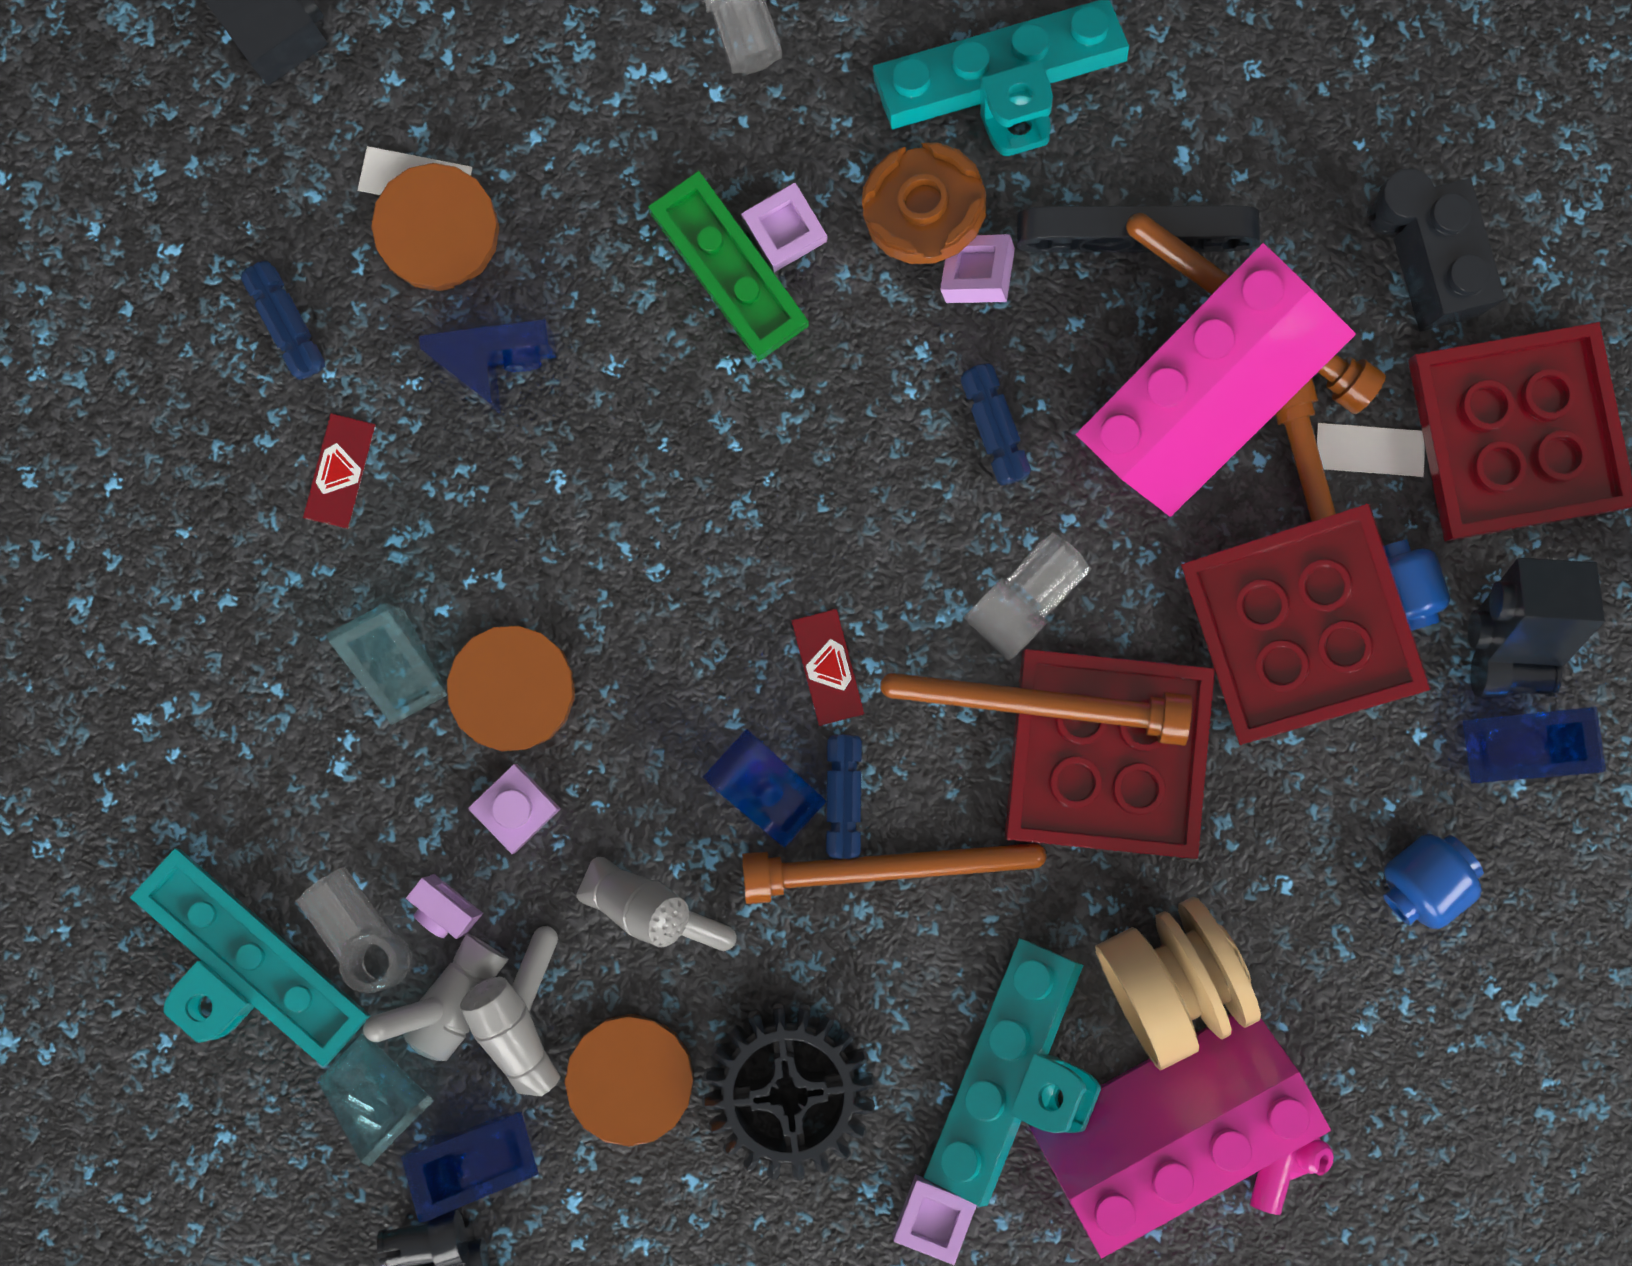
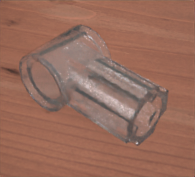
M701 0L707 13L712 12L732 74L746 73L748 75L768 68L770 64L782 58L780 42L765 0Z
M1052 532L1022 561V564L1006 580L1002 577L963 618L1010 661L1046 625L1048 620L1045 617L1087 575L1091 568L1085 562L1083 556L1070 543Z
M345 867L339 868L328 876L321 878L305 890L302 896L296 900L299 907L338 960L339 971L343 981L351 989L361 993H375L400 984L408 975L412 965L411 951L408 944L399 935L393 934ZM373 944L380 946L386 952L389 961L387 972L380 980L370 976L364 967V955L366 950Z

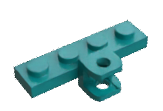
M1097 0L873 65L874 82L892 130L980 104V116L992 145L1001 155L1011 156L1048 144L1051 131L1049 114L1052 110L1053 101L1051 83L1126 62L1128 60L1129 44L1111 1ZM1021 122H1026L1031 127L1030 131L1024 135H1014L1007 128Z
M175 848L130 896L135 903L202 960L197 961L173 987L164 1004V1014L198 1043L226 1036L255 1007L324 1067L331 1062L371 1016L181 849ZM205 996L212 1003V1011L208 1017L203 1015L200 1007L201 1001Z
M1019 938L924 1175L925 1179L979 1207L988 1206L1021 1121L1040 1130L1052 1133H1080L1086 1129L1101 1091L1098 1081L1085 1070L1056 1056L1048 1055L1084 965ZM1060 1091L1063 1093V1103L1061 1106L1058 1103Z

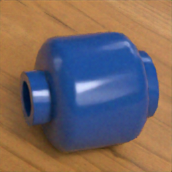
M1408 539L1385 545L1384 548L1411 630L1441 622L1438 612L1444 610L1449 605L1450 595L1435 552L1425 548L1411 551Z
M1425 834L1386 864L1384 875L1390 890L1383 897L1392 911L1407 925H1411L1414 921L1418 920L1429 928L1440 929L1448 925L1481 897L1482 890L1478 878L1484 872L1475 856L1454 836L1448 835L1443 839L1433 834Z

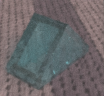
M384 603L327 633L331 645L391 725L447 696L446 689L405 610Z
M361 1034L317 1080L360 1162L369 1167L434 1102L375 1042L368 1040L364 1034Z

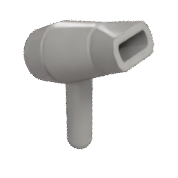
M596 857L590 862L577 892V898L580 902L602 911L629 935L658 947L671 945L681 935L721 951L731 949L736 943V933L730 926L689 911L686 902L667 886L658 881L621 870L605 857Z
M542 926L534 932L512 986L504 977H493L475 985L468 991L460 1003L461 1011L473 1037L506 1075L518 1094L543 1096L560 1079L559 1073L544 1050L529 1013L558 942L556 931L549 926Z
M466 933L453 959V963L447 966L420 1001L369 1017L363 1026L365 1037L372 1042H380L403 1034L409 1046L421 1056L436 1061H447L466 1038V1033L470 1032L460 1008L463 997L478 983L496 977L508 961V958L481 939Z

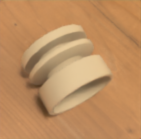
M1191 897L1178 904V912L1186 934L1170 913L1163 911L1155 915L1157 932L1162 946L1153 949L1147 939L1134 927L1095 946L1102 970L1126 1019L1145 1052L1160 1071L1199 1052L1198 1038L1192 1020L1201 1017L1207 1027L1217 1037L1224 1039L1231 1035L1232 1029L1223 1005L1226 1006L1235 1020L1245 1028L1260 1021L1261 1018L1258 1001L1251 986V977L1238 948L1224 927L1216 922L1209 910L1196 897Z

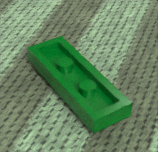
M700 171L648 206L651 216L758 362L809 327L808 319Z

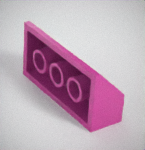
M1262 243L1075 435L1120 479L1171 517L1326 365L1356 333L1270 248Z
M1229 1014L1227 1016L1232 1029L1230 1036L1220 1039L1206 1027L1196 1032L1199 1052L1161 1071L1149 1058L1102 1084L1095 1107L1083 1132L1052 1133L1028 1125L1101 1259L1331 1131L1300 1072L1261 1018L1260 1021L1245 1028Z

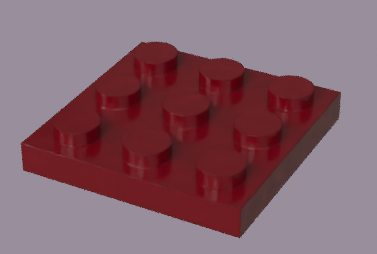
M1600 322L1415 354L1408 359L1444 541L1632 508V475Z
M1365 504L1181 564L1239 745L1431 689L1370 504Z
M1029 649L1022 650L1019 688L1149 703L1150 697L1162 698L1164 692L1189 694L1192 697V713L1188 740L1185 746L1159 743L1158 736L1146 735V728L1016 713L1004 839L1198 859L1215 669Z

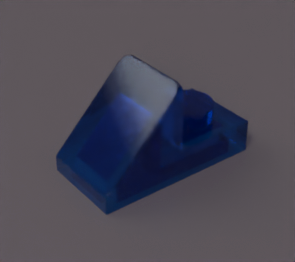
M545 319L419 336L420 349L432 362L498 413H501L495 366L504 365V370L508 372H524L540 368L542 366L541 360L557 358L554 333Z
M1597 707L1549 710L1463 721L1471 784L1606 772Z
M748 729L740 735L703 776L718 793L784 848L827 802Z
M509 1112L455 1134L432 1135L401 1156L418 1222L428 1221L538 1175L522 1112Z

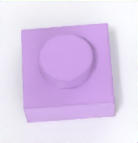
M796 183L791 184L741 213L744 225L773 273L827 242V234Z
M1010 234L977 235L961 252L945 259L940 290L946 303L1007 302L1015 251Z
M513 764L468 809L511 854H514L561 808L518 764Z
M435 874L421 878L405 898L418 908L414 914L415 919L428 931L440 938H445L448 933L455 939L465 935L483 914V912Z
M915 1174L893 1232V1241L955 1265L977 1205Z

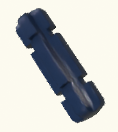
M261 261L246 268L241 273V280L250 297L253 296L254 300H258L255 303V307L277 348H280L282 352L285 351L282 357L290 373L297 379L302 380L320 372L325 367V360L317 345L313 344L312 341H308L311 338V334L290 294L286 293L285 289H282L284 283L276 268L268 261Z
M986 363L969 368L962 373L961 383L967 400L973 399L974 401L971 410L986 452L994 456L995 460H993L991 465L997 482L1000 485H1010L1019 482L1029 476L1031 468L1025 451L1018 450L1017 444L1021 440L1004 394L998 395L997 389H999L1000 383L994 366Z
M835 734L830 736L827 742V761H832V771H827V822H831V831H826V852L831 858L851 859L857 858L861 853V832L856 831V822H861V771H857V762H862V741L857 735Z

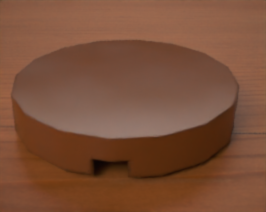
M938 142L921 143L922 148H913L906 151V147L889 153L872 169L862 191L863 217L873 242L889 257L909 264L937 263L957 255L976 238L986 217V191L976 164L959 149Z
M437 163L408 168L389 181L375 203L371 226L376 249L391 271L415 287L436 291L455 288L454 285L462 284L466 280L471 281L481 274L496 252L500 229L493 202L477 179L457 167Z
M521 626L493 627L471 638L455 656L447 678L448 705L458 726L478 744L499 751L528 750L551 739L567 721L575 699L572 670L564 652L544 634Z
M627 1014L608 1018L583 1036L569 1058L565 1086L569 1106L584 1129L604 1142L630 1147L653 1142L676 1126L689 1105L694 1073L690 1053L675 1031L663 1023L660 1024L654 1019L646 1018V1016Z

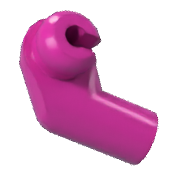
M1317 1138L1258 1171L1249 1204L1258 1210L1281 1215L1291 1180L1308 1173H1316L1321 1176L1331 1168L1334 1156L1329 1144Z

